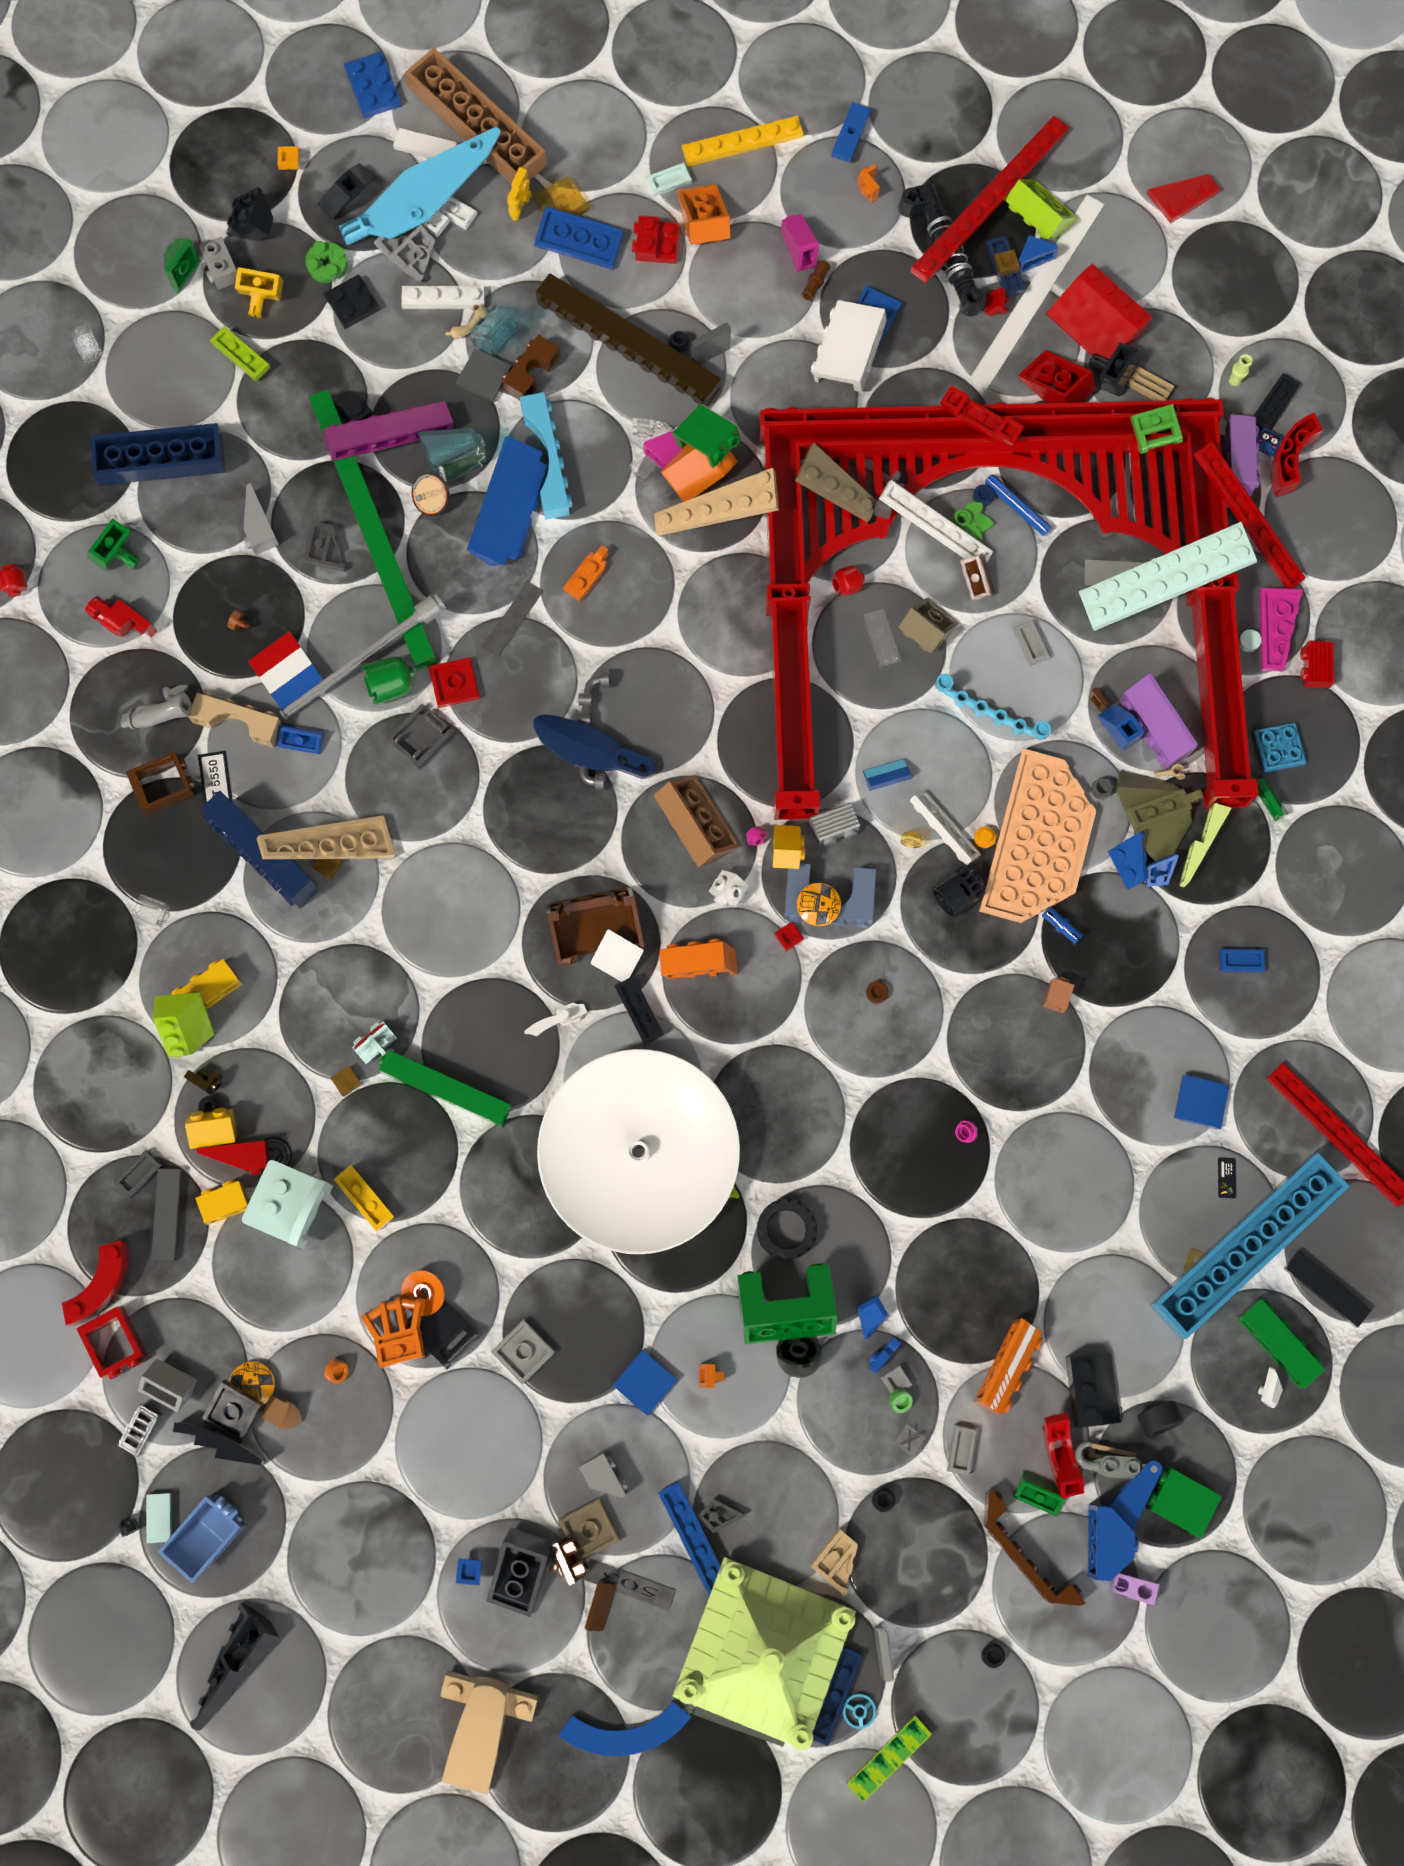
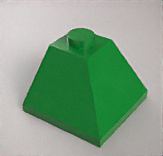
M189 238L175 239L172 245L167 247L164 254V271L175 293L180 291L200 263L192 240Z

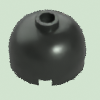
M814 1336L779 1340L776 1346L778 1364L791 1377L804 1378L812 1375L819 1368L822 1361V1346L819 1344V1339Z

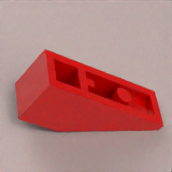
M266 1141L197 1148L198 1154L248 1173L251 1172L252 1176L262 1175L267 1163L270 1161L269 1143Z

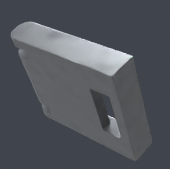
M421 704L387 738V741L418 770L454 735L452 729L443 734L448 729V725L430 709L422 715L427 708L424 704ZM404 740L416 750L413 756L400 746Z

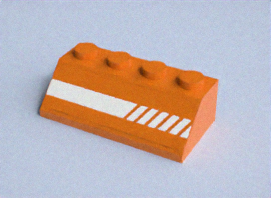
M1022 1318L1013 1321L974 1400L975 1403L997 1415L1008 1412L1012 1404L1010 1397L1013 1391L1017 1392L1023 1381L1020 1377L1023 1371H1028L1033 1361L1030 1356L1033 1350L1037 1351L1043 1341L1040 1338L1042 1331Z

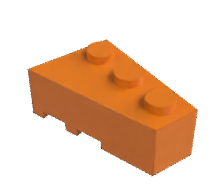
M712 939L706 944L689 942L688 946L682 947L678 944L667 945L666 949H660L661 976L667 979L695 978L696 975L710 974V977L717 976V973L729 972L730 976L737 975L736 949L721 939Z

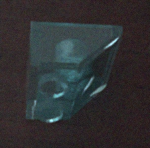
M497 306L493 311H489L481 325H477L472 331L473 345L480 351L494 357L518 331L515 309L513 307Z

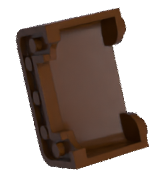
M620 888L546 905L557 965H572L579 958V955L596 952L607 930L614 932L639 948L644 947L635 897L631 888Z

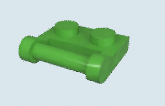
M1173 404L1136 414L1130 418L1141 454L1148 452L1152 448L1170 443L1178 444L1183 441ZM1167 429L1172 431L1171 435L1146 441L1145 438L1146 435Z

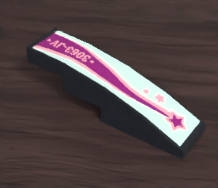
M174 1422L173 1432L196 1435L194 1445L216 1448L215 1458L255 1465H265L266 1459L249 1447L235 1442L224 1434L197 1425Z

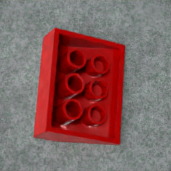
M1093 263L1072 282L1046 312V315L1091 356L1095 353L1106 359L1111 358L1119 343L1131 345L1148 328L1152 316Z

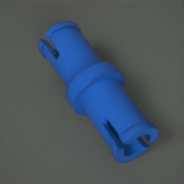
M1050 906L1047 909L1050 914L1045 911L1042 917L1056 928V932H1061L1076 945L1079 942L1077 938L1081 939L1084 934L1076 929L1068 918H1064Z

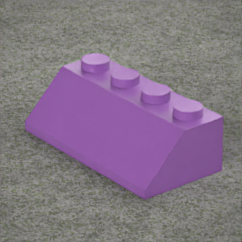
M1151 673L1124 692L1120 699L1121 706L1124 710L1133 714L1145 731L1143 734L1144 741L1149 748L1152 747L1158 763L1167 770L1188 758L1198 744Z

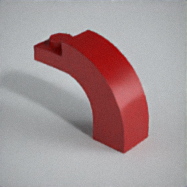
M1067 1412L1045 1417L1044 1426H1042L1043 1437L1050 1467L1061 1498L1083 1494L1084 1480L1074 1455L1070 1436V1421Z

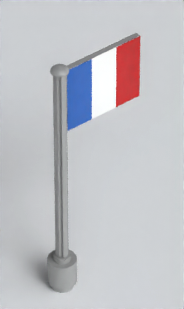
M437 594L429 595L414 606L416 611L413 612L411 617L326 679L321 677L290 631L248 662L280 707V716L284 720H289L288 718L416 624L423 621L428 624L443 613L442 610L446 606Z

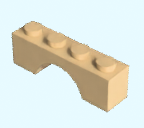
M205 693L204 695L196 694L189 716L192 723L214 729L216 725L227 719L241 720L248 725L249 736L253 742L272 748L275 746L279 726L282 724L275 713L269 711L262 713L250 705L242 707L230 699H225V701L219 700L211 693Z

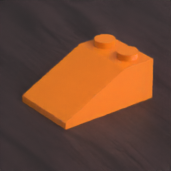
M716 184L677 190L685 231L690 245L730 239V216Z
M686 444L663 468L661 473L680 499L685 502L693 499L724 477L738 461L730 451L724 460L713 469L710 467L707 456Z

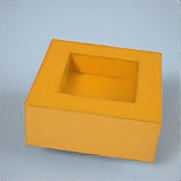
M278 147L279 170L299 169V147Z

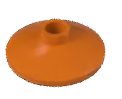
M418 1270L409 1274L403 1281L401 1297L412 1300L417 1298L424 1299L425 1306L421 1316H428L438 1311L442 1306L445 1290L441 1280L434 1273ZM424 1287L427 1288V1290H428V1292H429L428 1295L424 1294V1292H423V1288H424Z

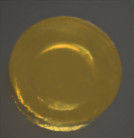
M915 832L902 833L900 843L909 848H920L923 837Z

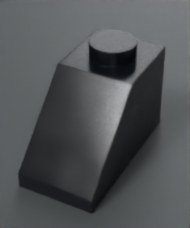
M348 391L333 402L334 406L348 422L352 420L360 421L373 416L372 410L362 398L351 391Z

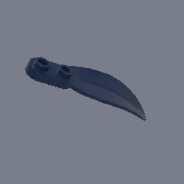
M539 715L533 721L534 731L540 741L557 756L572 764L598 771L618 770L639 779H647L654 772L655 765L651 758L623 748L615 739L596 728L555 715ZM619 759H625L626 764H621L619 762ZM644 766L646 771L642 772L639 767Z

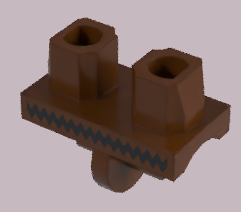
M563 1538L552 1545L555 1554L551 1555L554 1564L548 1568L550 1572L557 1570L560 1578L565 1576L569 1585L583 1578V1575L590 1570L586 1559L578 1562L575 1559L574 1553L581 1550V1545L577 1538L568 1540Z

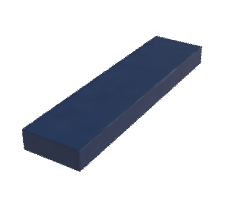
M845 1645L842 1648L812 1732L813 1740L825 1746H829L864 1656L863 1653Z

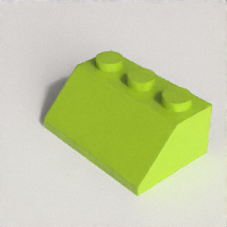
M1035 178L1019 179L1005 199L1010 204L1009 208L1015 213H1020L1024 217L1023 221L1029 226H1034L1038 230L1037 233L1046 240L1057 238L1078 219V216Z
M200 992L155 996L153 1021L168 1057L192 1055L214 1036L215 1031Z

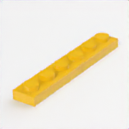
M798 116L683 144L682 152L687 167L803 138V130Z

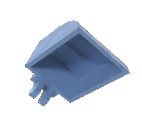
M208 1495L203 1498L157 1553L193 1584L226 1550L246 1525L242 1522L243 1517L238 1513L239 1511L225 1498L218 1495Z

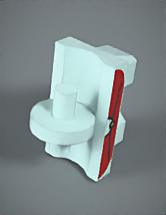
M376 1022L371 1026L370 1033L365 1037L359 1036L354 1041L352 1048L365 1064L379 1053L384 1056L386 1054L384 1049L397 1039L384 1022L381 1024Z

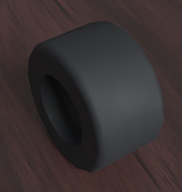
M1173 1400L1148 1408L1137 1416L1146 1437L1167 1432L1184 1422L1177 1403Z

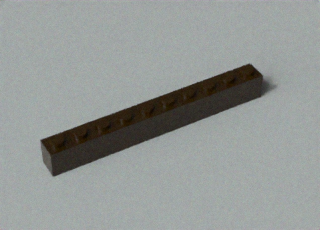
M551 273L547 275L536 290V299L540 307L551 310L561 320L569 321L574 328L585 331L595 341L603 342L611 351L619 352L629 362L637 363L645 372L655 374L663 383L668 382L678 392L692 397L693 401L697 404H703L708 407L721 389L722 378Z

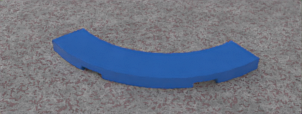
M672 1701L663 1712L646 1724L620 1730L601 1729L572 1715L558 1736L569 1744L590 1753L603 1756H628L642 1753L664 1743L684 1727L691 1718V1715Z

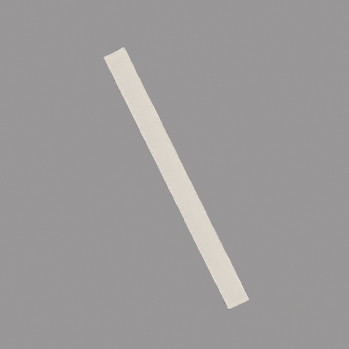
M1086 195L1075 212L1078 219L1061 234L1056 242L1058 246L1056 259L1042 264L969 381L985 390L988 389L1104 206L1102 202Z

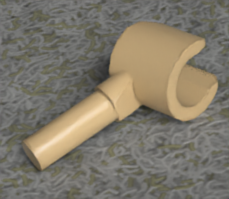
M1176 764L1170 770L1154 772V777L1175 776L1178 780H1183L1186 778V775L1183 773L1177 774V772L1185 770V768L1180 764Z

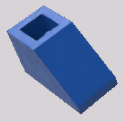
M1116 704L1097 716L1121 750L1140 740L1145 733L1133 714Z

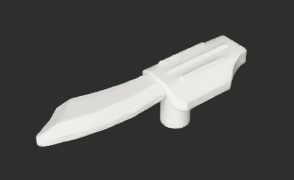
M571 1003L560 1007L556 1011L557 1015L536 1022L526 1029L524 1033L538 1036L558 1023L566 1026L577 1022L587 1014L584 1003Z

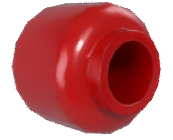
M17 564L2 566L0 570V591L8 593V597L21 596V592L28 588L25 570L19 568Z
M850 565L835 571L832 577V586L837 593L847 596L857 593L862 589L865 577L861 570L856 566Z

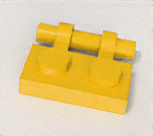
M519 167L511 183L512 189L507 197L509 215L514 221L519 220L524 204L528 203L531 197L528 173L526 169Z

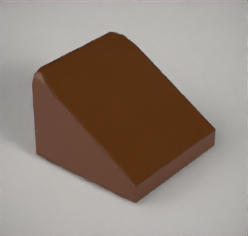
M1095 687L1092 689L1089 699L1101 713L1113 705V702L1102 688Z

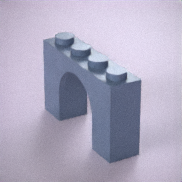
M800 863L799 869L787 868L784 919H789V922H802L797 910V899L800 892L809 885L810 864ZM853 869L851 897L841 906L840 913L832 922V925L845 926L846 923L854 924L855 927L866 928L867 925L872 924L876 869Z

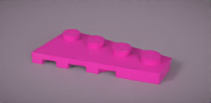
M1261 588L1259 590L1261 671L1282 672L1285 669L1303 589Z

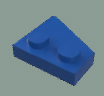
M1144 831L1138 832L1108 851L1127 890L1148 879V868L1146 867L1147 853L1143 850Z

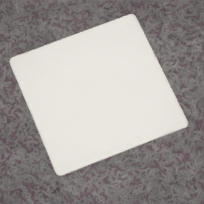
M607 930L591 964L622 982L630 978L643 953V949Z

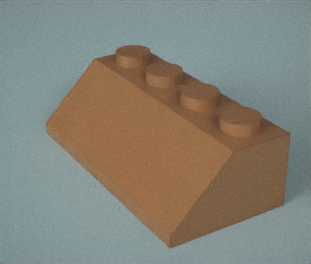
M696 775L669 781L653 795L698 868L712 864L740 847Z

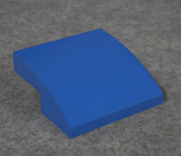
M1182 1075L1174 1118L1191 1124H1200L1215 1130L1221 1129L1229 1086L1202 1078Z

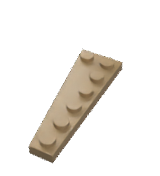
M773 468L654 513L656 534L661 536L779 510L775 470Z
M384 815L259 835L257 837L262 859H384L395 856Z

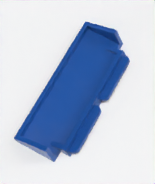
M510 436L504 439L467 551L489 566L505 565L506 559L513 560L521 557L532 524L530 516L532 511L537 509L540 491L548 475L547 465L540 462L542 452Z

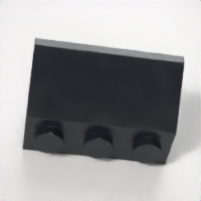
M1111 1353L1066 1357L1065 1362L1075 1428L1121 1423Z

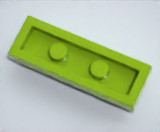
M225 326L210 339L214 347L255 382L270 369V365Z

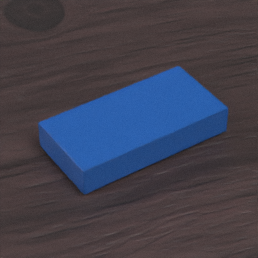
M1220 949V972L1263 973L1266 971L1265 950Z

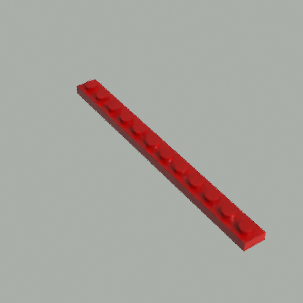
M1053 115L912 266L910 272L927 284L1006 199L1018 180L1024 179L1068 132L1069 126Z

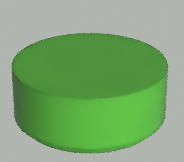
M899 1388L890 1394L888 1402L895 1412L904 1413L912 1406L913 1398L907 1390Z

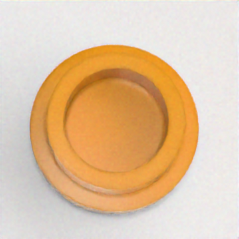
M980 827L974 834V841L981 848H989L995 843L996 834L990 827Z

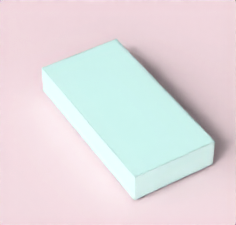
M685 163L647 176V182L654 197L692 183Z
M172 1493L146 1495L147 1543L167 1542L172 1536Z

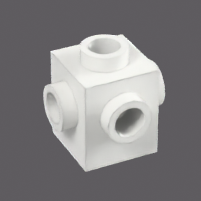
M722 870L709 892L715 897L714 901L719 905L736 907L749 885L737 874Z

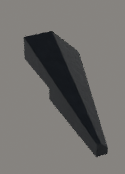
M240 1603L238 1609L241 1612L236 1624H231L229 1628L232 1632L226 1646L221 1647L207 1681L210 1684L207 1694L199 1700L198 1704L201 1705L196 1719L190 1722L193 1730L200 1731L279 1638L272 1623L245 1603Z

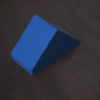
M1029 235L1019 258V272H1025L1056 259L1058 246Z

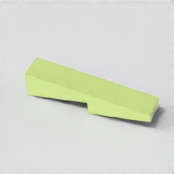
M1214 803L1209 809L1201 841L1195 840L1190 845L1179 886L1185 887L1192 879L1230 812V807Z

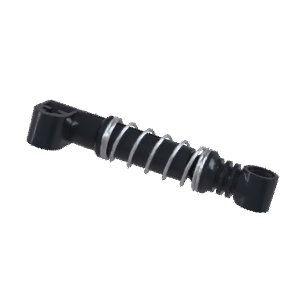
M928 183L907 188L903 191L898 206L900 214L907 218L925 215L927 231L930 237L936 241L953 221L950 215L946 214L935 185ZM961 246L943 266L947 269L945 274L949 283L955 287L960 301L959 310L966 316H974L978 313L984 296L982 291L976 288L972 277L973 269L967 263L968 257L963 254L964 248Z

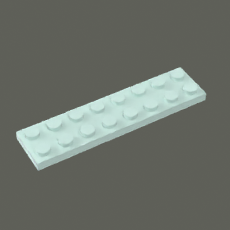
M1242 522L1083 589L1079 591L1092 628L1096 631L1257 563V559Z

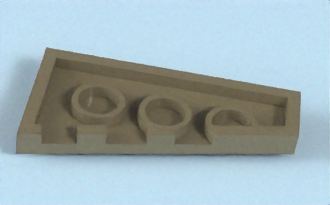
M813 443L807 452L795 481L868 522L871 519L877 501Z

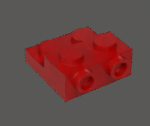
M639 216L638 221H634L633 234H637V240H632V253H635L636 261L676 264L679 223L660 222L659 217Z

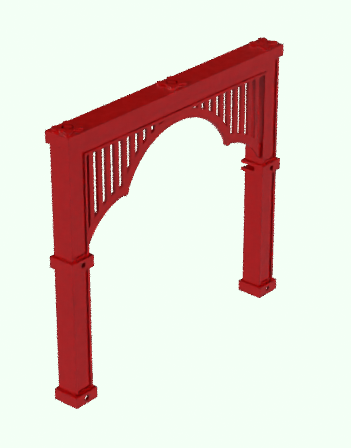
M1186 398L1183 400L1035 404H1006L999 402L991 405L978 403L1005 419L1007 416L1024 426L1014 445L1000 442L977 431L955 417L943 406L816 409L788 407L786 409L766 408L760 410L758 432L759 444H763L764 471L771 468L775 470L779 510L766 513L769 585H767L765 608L766 616H770L777 770V792H775L773 802L774 820L810 819L811 816L817 815L820 809L819 790H814L807 615L809 613L811 596H809L810 584L808 583L817 570L839 551L864 540L873 538L885 539L889 527L898 514L897 511L892 509L889 519L876 516V522L869 525L868 522L859 518V527L851 529V513L842 508L843 533L835 537L833 502L824 498L826 543L819 548L816 493L807 488L810 558L804 564L801 484L796 482L795 479L800 470V461H804L813 443L832 460H839L840 467L848 475V459H856L857 483L865 491V459H873L874 495L877 502L883 492L881 459H889L891 480L895 472H899L898 458H906L907 484L902 488L912 495H916L929 484L945 476L968 469L1003 467L1030 472L1052 481L1072 494L1092 514L1099 524L1102 533L1109 534L1113 532L1132 536L1155 546L1167 554L1181 548L1172 452H1179L1186 545L1228 528L1226 502L1193 456L1197 450L1211 440L1221 453L1219 422L1223 416L1222 399L1205 398L1195 400L1193 398ZM1173 404L1183 441L1178 444L1170 443L1152 448L1146 452L1152 529L1145 526L1140 452L1130 418L1136 414ZM1167 429L1146 435L1145 438L1146 441L1171 435L1172 431ZM1156 452H1163L1170 539L1163 535ZM1106 453H1113L1118 518L1111 516ZM1123 453H1130L1135 522L1128 521ZM1064 454L1065 472L1057 468L1056 455ZM1073 454H1080L1082 484L1074 477ZM1089 454H1097L1100 501L1092 493ZM1040 455H1047L1048 464L1040 461ZM939 457V464L932 466L931 458ZM915 458H923V472L916 476ZM1230 573L1185 592L1186 606H1192L1207 778V788L1202 792L1204 796V809H1210L1214 803L1230 808H1247L1258 796L1257 779H1251L1234 597L1239 590L1238 573Z

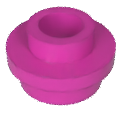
M760 826L753 827L746 833V841L749 845H761L765 841L767 832Z

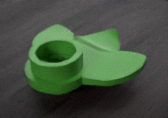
M971 502L963 510L956 511L952 516L951 522L981 542V532L990 529L993 521L981 513L982 503ZM964 519L965 523H960L958 520Z

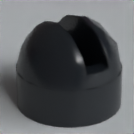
M127 1517L126 1520L123 1519L119 1524V1531L122 1537L140 1530L138 1522L132 1517Z

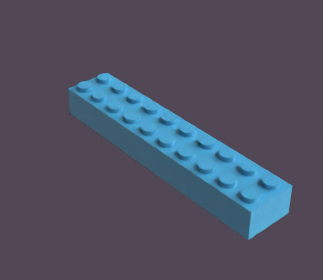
M1319 1153L1310 1155L1149 1305L1180 1339H1187L1350 1186Z

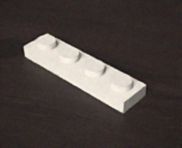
M402 286V309H472L473 305L480 307V304H483L485 306L484 286Z
M925 790L910 799L915 810L924 816L929 826L938 832L943 842L952 848L960 861L968 865L981 855Z

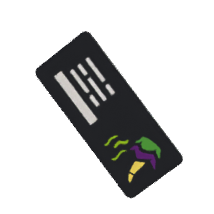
M1218 1158L1219 1198H1236L1235 1158Z

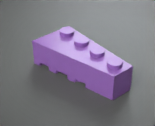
M1230 414L1225 427L1224 453L1226 454L1224 459L1251 497L1254 489L1258 488L1260 483V475H1257L1260 460L1256 457L1259 450V442H1256L1259 426H1256V417Z

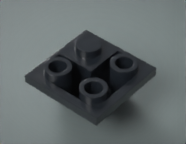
M257 187L239 197L237 196L232 203L233 210L227 221L228 228L226 234L254 241L268 237L273 222V215L262 189Z

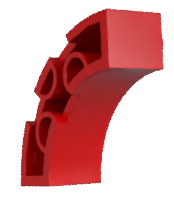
M1315 412L1303 417L1293 425L1284 436L1273 456L1270 476L1275 497L1295 491L1302 481L1298 466L1300 451L1307 445L1315 442L1323 431Z
M121 1240L99 1246V1263L92 1281L79 1295L62 1302L65 1325L76 1326L94 1318L115 1299L122 1288V1282L128 1271V1242Z

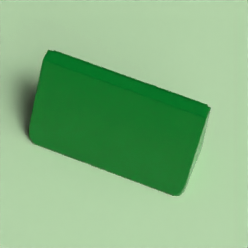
M1260 778L1257 781L1258 796L1274 821L1286 817L1288 812L1266 778Z
M1026 1471L1023 1472L1014 1494L1015 1499L1056 1517L1066 1499L1061 1498L1057 1485Z

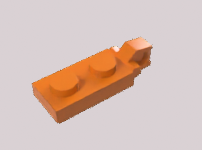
M601 545L595 554L591 552L589 556L587 555L565 584L563 590L581 602L605 571V566L607 565L605 559L609 555V549Z

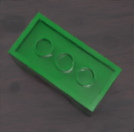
M816 1263L806 1267L807 1297L764 1302L761 1273L746 1271L737 1275L738 1297L745 1344L836 1334L837 1312L829 1264Z

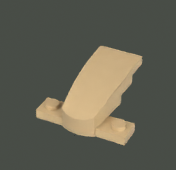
M447 1671L440 1697L465 1703L466 1706L450 1749L442 1782L488 1795L502 1738L505 1715L532 1722L538 1695L509 1688L507 1684L495 1678H472Z

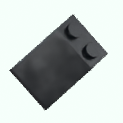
M510 1528L501 1547L486 1601L531 1617L553 1550L552 1545L555 1543Z

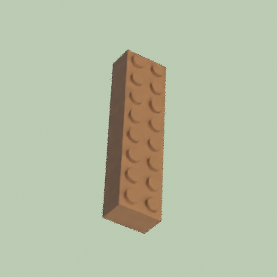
M433 48L405 71L407 87L463 140L467 141L494 127L500 129L501 134L486 161L510 184L519 167L527 170L528 179L531 180L547 166L546 151L438 50Z

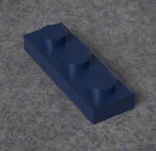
M1006 236L986 241L985 246L1000 286L1006 290L1005 296L1008 298L1025 293L1026 288L1020 272L1003 276L998 274L993 258L994 254L1011 250Z

